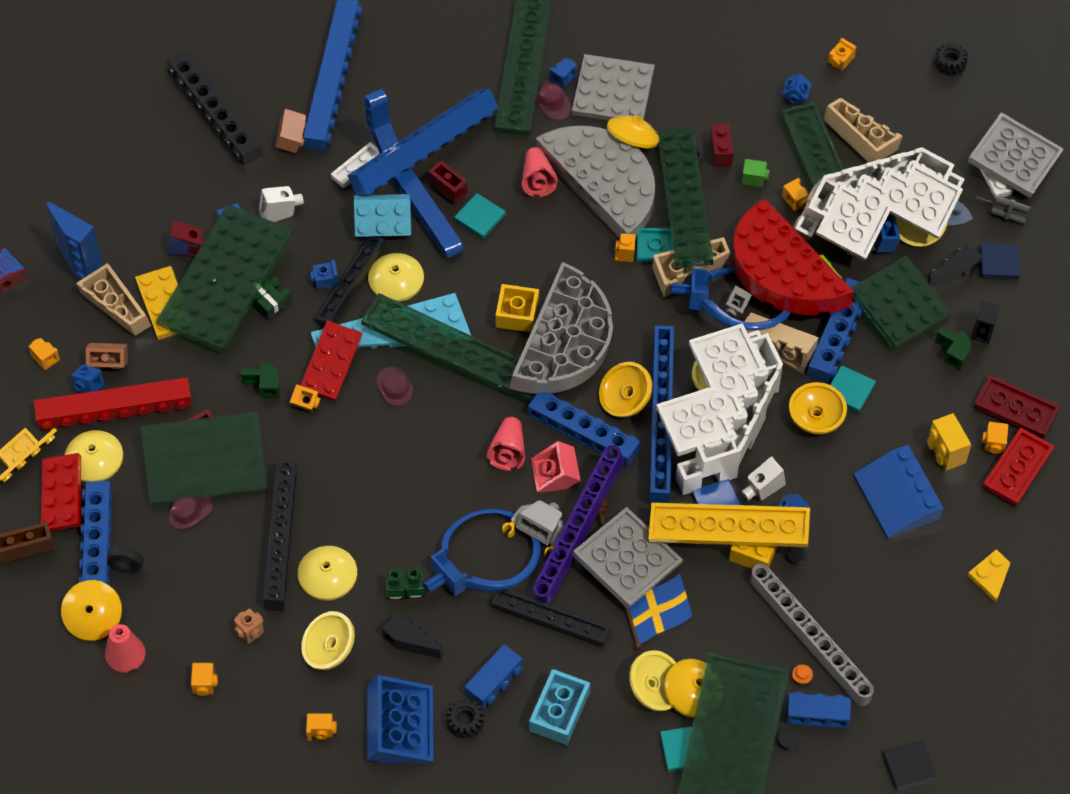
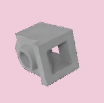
M735 286L730 290L722 309L726 310L725 313L732 318L735 316L739 317L752 295Z

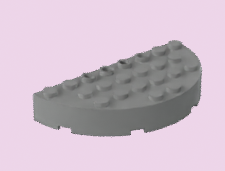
M563 127L549 131L536 138V148L543 150L552 168L619 238L621 233L635 234L636 239L637 234L650 221L654 207V175L644 154L636 146L629 145L614 137L608 130L598 127Z
M562 262L513 372L510 389L534 394L544 392L550 394L565 391L585 382L602 365L612 337V312L605 295L593 280H588L583 276V272L573 266Z

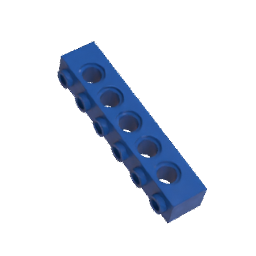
M847 278L845 283L853 290L852 301L854 302H852L851 307L831 314L808 367L807 376L829 383L831 377L835 378L838 370L836 365L838 362H842L845 354L843 349L844 347L848 348L851 340L849 335L851 332H855L857 326L855 321L857 318H861L864 310L862 305L863 303L867 304L870 293L867 292L869 285Z
M537 393L528 406L529 417L601 455L607 446L617 443L621 444L618 447L624 458L622 466L626 468L629 467L639 452L640 441L637 438L621 432L617 427L609 426L600 418L588 415L586 411L571 406L567 401H561L551 393ZM613 455L610 457V459H614L618 455Z
M110 481L86 482V489L82 491L83 501H85V507H82V518H85V523L81 524V535L84 536V541L80 542V551L83 553V559H80L79 565L80 571L83 572L82 577H79V583L87 580H96L109 585L110 565L107 562V556L110 551L112 487ZM92 572H98L95 575H90Z

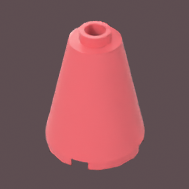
M536 147L531 148L525 155L521 180L522 189L530 196L539 195L543 197L549 195L557 187V175L543 150Z
M508 417L503 420L487 450V459L489 458L490 464L497 469L510 471L511 468L517 467L516 469H519L524 464L525 448L522 424L515 417Z
M122 624L115 625L109 632L105 649L106 662L111 669L121 673H127L132 669L139 668L144 662L146 655L144 644L127 626Z

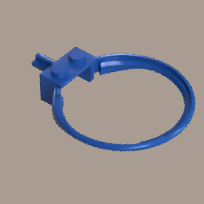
M692 268L690 285L672 283L671 293L689 295V309L706 311L712 318L730 327L743 323L746 330H764L784 322L790 315L789 312L783 310L780 315L767 321L744 322L727 315L712 300L708 301L709 285L707 284L717 277L736 273L735 268H717L709 273L706 269Z
M501 509L474 511L461 517L447 529L442 538V550L431 556V568L436 575L425 581L423 585L428 592H432L445 584L455 596L467 588L486 592L512 588L527 579L536 568L540 558V541L531 536L533 541L532 558L526 568L513 578L492 581L472 577L471 580L466 573L461 574L446 556L449 553V542L453 532L461 523L477 515L498 513L512 518L515 514Z

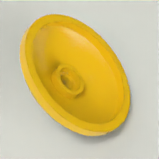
M616 116L607 123L608 131L614 137L629 145L640 148H653L658 145L659 136L657 132L639 116Z
M623 362L612 367L600 384L599 399L602 407L609 414L619 418L637 414L650 399L652 393L651 376L643 366L635 362Z
M814 382L799 387L792 394L789 402V413L793 422L802 430L813 434H826L836 430L844 422L847 404L843 395L836 388L825 383Z
M87 580L76 584L67 592L62 602L61 616L65 627L74 636L83 640L95 641L107 637L111 628L119 624L122 616V604L118 594L111 586L101 581ZM88 606L93 607V611L91 613H87L86 608Z
M697 659L681 660L670 668L665 677L664 689L669 703L675 710L687 717H706L712 714L721 704L723 698L722 681L717 672L703 661Z

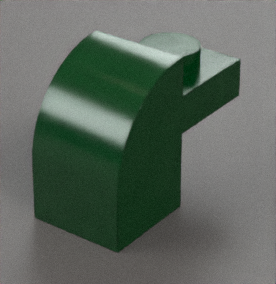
M941 327L937 332L935 342L948 349L944 362L961 371L968 360L971 341L963 331L957 336L952 331Z
M261 362V368H241L242 385H259L261 398H280L279 374L273 365Z

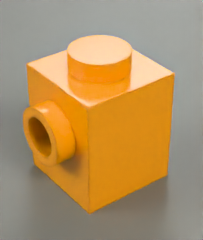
M988 423L987 430L982 435V443L985 444L984 451L993 454L1004 453L1007 445L1008 424Z
M193 663L191 679L193 694L199 696L214 694V686L218 685V675L215 674L213 663Z

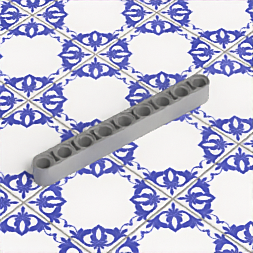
M764 564L755 565L751 575L753 587L854 702L861 706L868 705L871 702L874 691L868 679L776 575ZM756 575H763L764 578H759ZM775 589L777 592H771L769 590ZM783 603H786V604H788V605H790V606H789V607H785V606H783L782 604H783ZM794 618H801L803 621H796ZM812 632L815 636H810L807 633ZM820 647H826L828 650L824 651ZM833 662H840L841 665H835ZM851 676L855 680H848L846 677ZM864 691L868 695H861L859 692Z

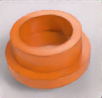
M798 665L793 669L792 677L796 683L804 685L812 680L813 672L808 666Z

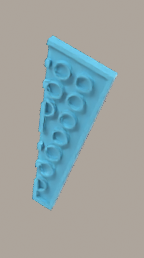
M455 293L339 324L363 333L357 349L367 346L377 348V346L384 345L401 347L416 346V344L420 343L434 345L436 342H449V344L455 343V341L472 342V336ZM323 329L311 332L315 348Z

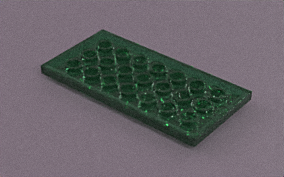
M227 204L156 320V324L224 352L255 300L256 295L294 234L293 229Z
M713 653L708 654L678 794H764L789 674L788 669Z

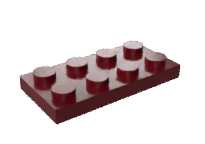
M989 375L974 403V408L1018 428H1023L1043 439L1046 437L1060 409L1059 405L992 375Z

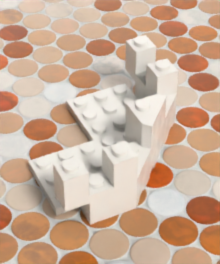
M923 147L885 159L872 161L861 166L851 167L837 173L827 174L812 188L805 202L806 207L796 220L793 228L807 242L822 219L815 234L863 260L867 258L889 213L938 239L963 190L960 187L964 178L951 172L954 164Z
M742 323L689 340V346L709 388L656 405V409L677 455L680 456L696 451L694 459L677 464L676 481L683 495L701 488L702 478L715 474L718 482L737 478L740 462L747 448H752L765 421L770 400L774 393L779 392L783 363L768 333L761 335L759 330L747 333Z

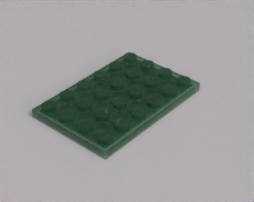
M258 412L141 426L150 504L267 490Z

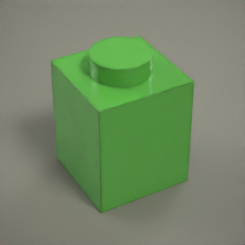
M745 159L742 184L763 187L764 180L768 181L770 171L766 169L767 162Z

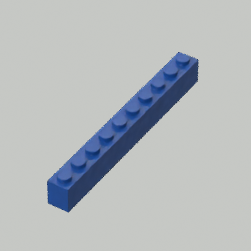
M337 0L303 137L304 148L326 151L327 144H331L332 134L330 132L335 127L334 115H338L339 105L337 103L341 101V87L345 86L346 79L344 74L349 69V62L347 61L348 58L351 59L352 57L351 45L355 44L356 39L354 32L358 31V17L362 15V6L359 5V0Z
M490 88L479 89L348 174L347 176L356 195H371L375 192V188L386 185L389 179L400 176L402 174L401 171L404 169L412 168L415 166V162L426 159L430 152L441 149L442 144L452 142L456 135L467 132L468 127L475 126L480 123L482 118L493 115V111L498 108V105Z
M655 326L649 504L669 503L671 440L659 416L656 405L672 400L674 326Z

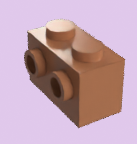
M288 109L284 110L279 122L275 147L296 153L298 148L303 146L304 139L302 134L305 133L307 125L305 123L306 115Z
M89 343L86 347L87 366L96 369L103 367L122 369L128 363L127 344Z

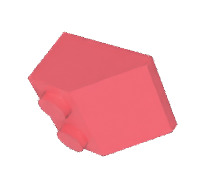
M557 441L531 458L538 493L568 489L581 481L573 446Z

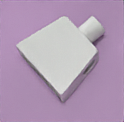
M288 186L262 189L259 212L264 224H270L291 217L294 213V206L303 204L302 194L293 195Z
M771 456L747 477L749 486L742 490L741 493L747 500H750L755 495L759 500H764L786 485L784 470Z

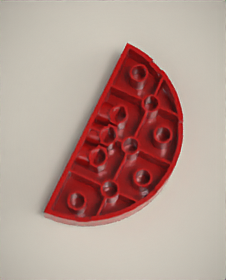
M766 199L754 205L744 214L737 225L734 235L733 264L740 282L754 297L763 303L766 301L773 304L776 309L802 315H818V312L826 311L834 313L852 306L853 290Z

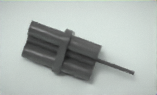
M996 196L994 202L981 197H975L993 203L991 214L1003 217L1006 221L1009 219L1025 224L1030 206L1015 202V199L1009 200L1000 196Z

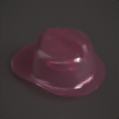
M545 82L544 86L537 92L536 101L549 118L562 120L570 115L572 105L558 84Z
M385 368L377 375V385L384 399L389 404L395 406L404 405L412 398V386L406 374L399 368Z
M201 493L180 497L173 503L170 509L169 521L175 528L187 529L207 517L213 509V503L207 495Z

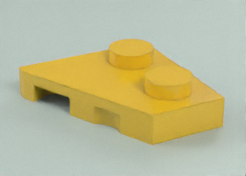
M996 549L968 573V577L995 602L998 599L1010 562Z

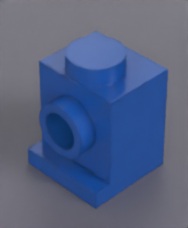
M564 58L554 68L551 67L549 69V80L564 89L576 76L577 64L571 59Z
M331 260V263L313 265V271H310L311 282L316 284V289L337 285L338 274L335 260Z

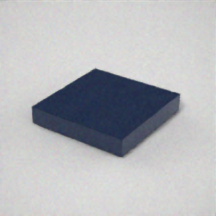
M981 243L980 254L983 256L981 265L982 278L1019 279L1020 266L1017 244Z

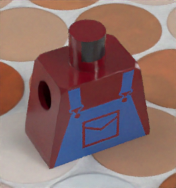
M174 220L167 254L196 258L199 249L210 251L212 240L201 238L203 231L201 228Z
M3 247L0 249V292H4L28 280L25 268Z

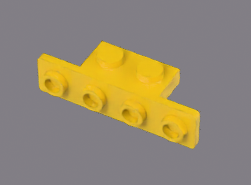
M24 428L1 448L0 460L8 469L0 475V481H7L12 476L10 472L14 468L19 470L27 463L25 459L29 455L34 457L40 452L39 446L44 442L46 445L55 438L53 434L57 430L55 428L52 429L38 442Z

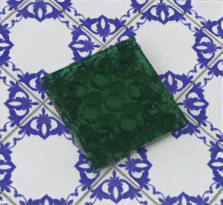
M907 255L851 287L854 299L893 349L898 348L952 314Z

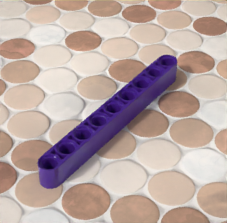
M609 445L604 449L537 578L533 590L539 601L548 604L554 599L575 559L572 556V552L583 543L624 463L623 455L618 446ZM618 455L616 458L610 459L611 456ZM609 472L607 475L602 476V473ZM600 488L598 492H593L594 489ZM592 505L589 509H584L585 506ZM578 522H583L580 526H575ZM569 539H574L573 542L566 543ZM565 555L564 559L558 560L560 556ZM551 573H557L554 577H549ZM548 590L545 594H540L541 591Z

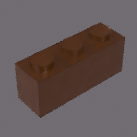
M48 522L0 534V564L55 550Z

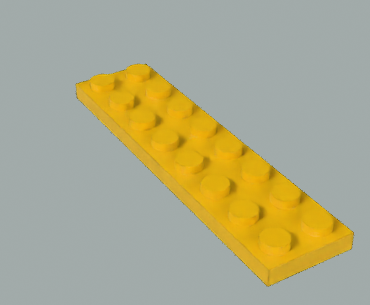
M652 503L648 539L649 542L808 547L810 508Z

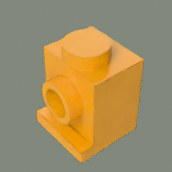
M841 38L840 42L829 53L828 62L833 67L843 71L855 58L856 46Z
M799 178L783 186L782 197L794 211L800 208L804 209L808 198V192L800 185L801 180Z
M621 233L620 241L616 240L615 261L633 262L635 234Z
M42 338L34 340L29 345L31 356L44 370L60 360L58 350Z
M296 384L290 400V406L312 412L313 408H318L321 398L318 397V391ZM308 397L310 401L308 403H304L302 401L303 398Z
M307 714L306 733L308 741H312V737L327 739L337 733V721H333L332 714Z

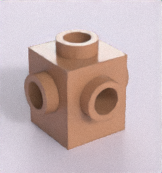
M249 608L246 611L240 612L234 619V631L238 637L243 638L249 644L264 633L262 623L264 620L258 612L254 613Z

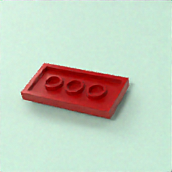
M327 321L300 386L318 391V396L336 402L363 333Z
M1020 428L983 483L982 488L1017 506L1053 452L1055 446Z
M79 453L42 460L41 523L48 522L50 532L81 526V455Z

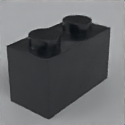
M981 302L971 336L972 340L986 344L990 343L1000 306L992 302Z

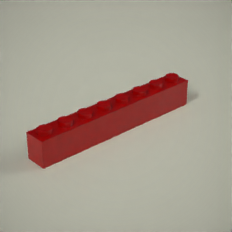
M187 377L34 400L38 429L49 430L54 427H69L74 424H89L94 421H108L114 418H128L134 415H147L149 413L167 412L174 409L183 410L187 407H192V400Z

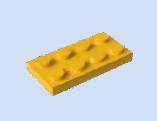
M171 266L135 277L158 340L194 329Z

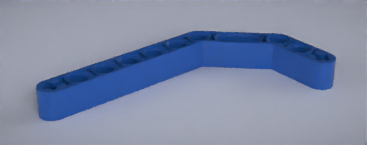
M379 89L364 96L368 127L379 153H382L396 144L398 140L390 123L387 96L382 89ZM404 169L401 171L402 174L400 176L391 178L401 194H410L412 210L444 257L449 259L463 252L464 247L461 240L412 169Z

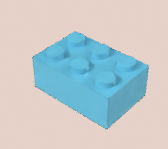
M410 194L355 195V236L411 235Z
M552 669L530 718L529 731L568 745L590 694V683Z

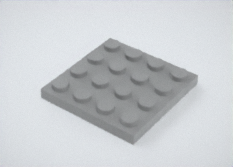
M584 54L572 115L608 121L616 116L630 115L639 116L644 120L654 65Z
M1000 113L968 158V162L1031 198L1064 149L1005 114Z
M628 507L572 552V556L628 609L683 562V559L665 542H649V527Z

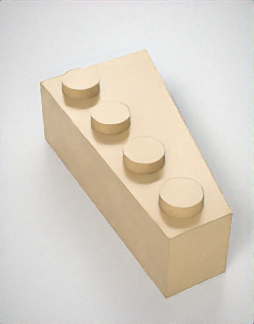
M842 98L827 106L823 120L866 161L872 162L884 159L898 150L903 137L899 133L894 134L889 131L890 128L883 124L881 126L874 122L873 117L861 114L858 108Z
M723 237L653 255L652 268L663 297L672 294V283L690 284L692 268L706 269L709 273L714 269L727 266L729 264L730 251Z
M108 263L76 283L83 296L136 336L151 326L146 314Z
M750 313L745 322H763L770 319ZM781 323L769 329L759 330L761 335L769 334L782 363L804 374L816 351L818 337ZM746 330V331H747V333H751V332H754V331H757V330Z

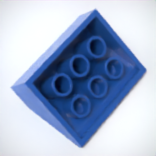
M48 201L46 205L56 245L75 277L80 281L103 266L94 227Z
M909 445L888 452L854 473L853 476L887 539L941 519L943 506Z
M377 675L367 684V760L381 763L434 762L433 686Z

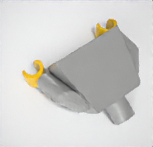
M538 500L534 504L520 506L510 519L512 521L503 525L502 531L504 534L507 529H511L508 533V537L511 538L515 534L514 527L516 526L519 530L547 546L550 543L551 546L545 549V558L546 554L553 550L564 528V523L561 520L562 513L559 511V506L556 503L551 502L548 505Z

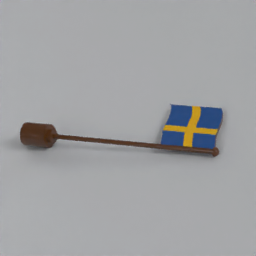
M600 488L594 489L593 492H598ZM605 498L597 514L600 517L602 527L605 525L603 515L609 510L607 498ZM680 573L670 581L652 588L629 609L625 606L636 644L634 648L640 650L642 644L654 636L678 627L692 617Z

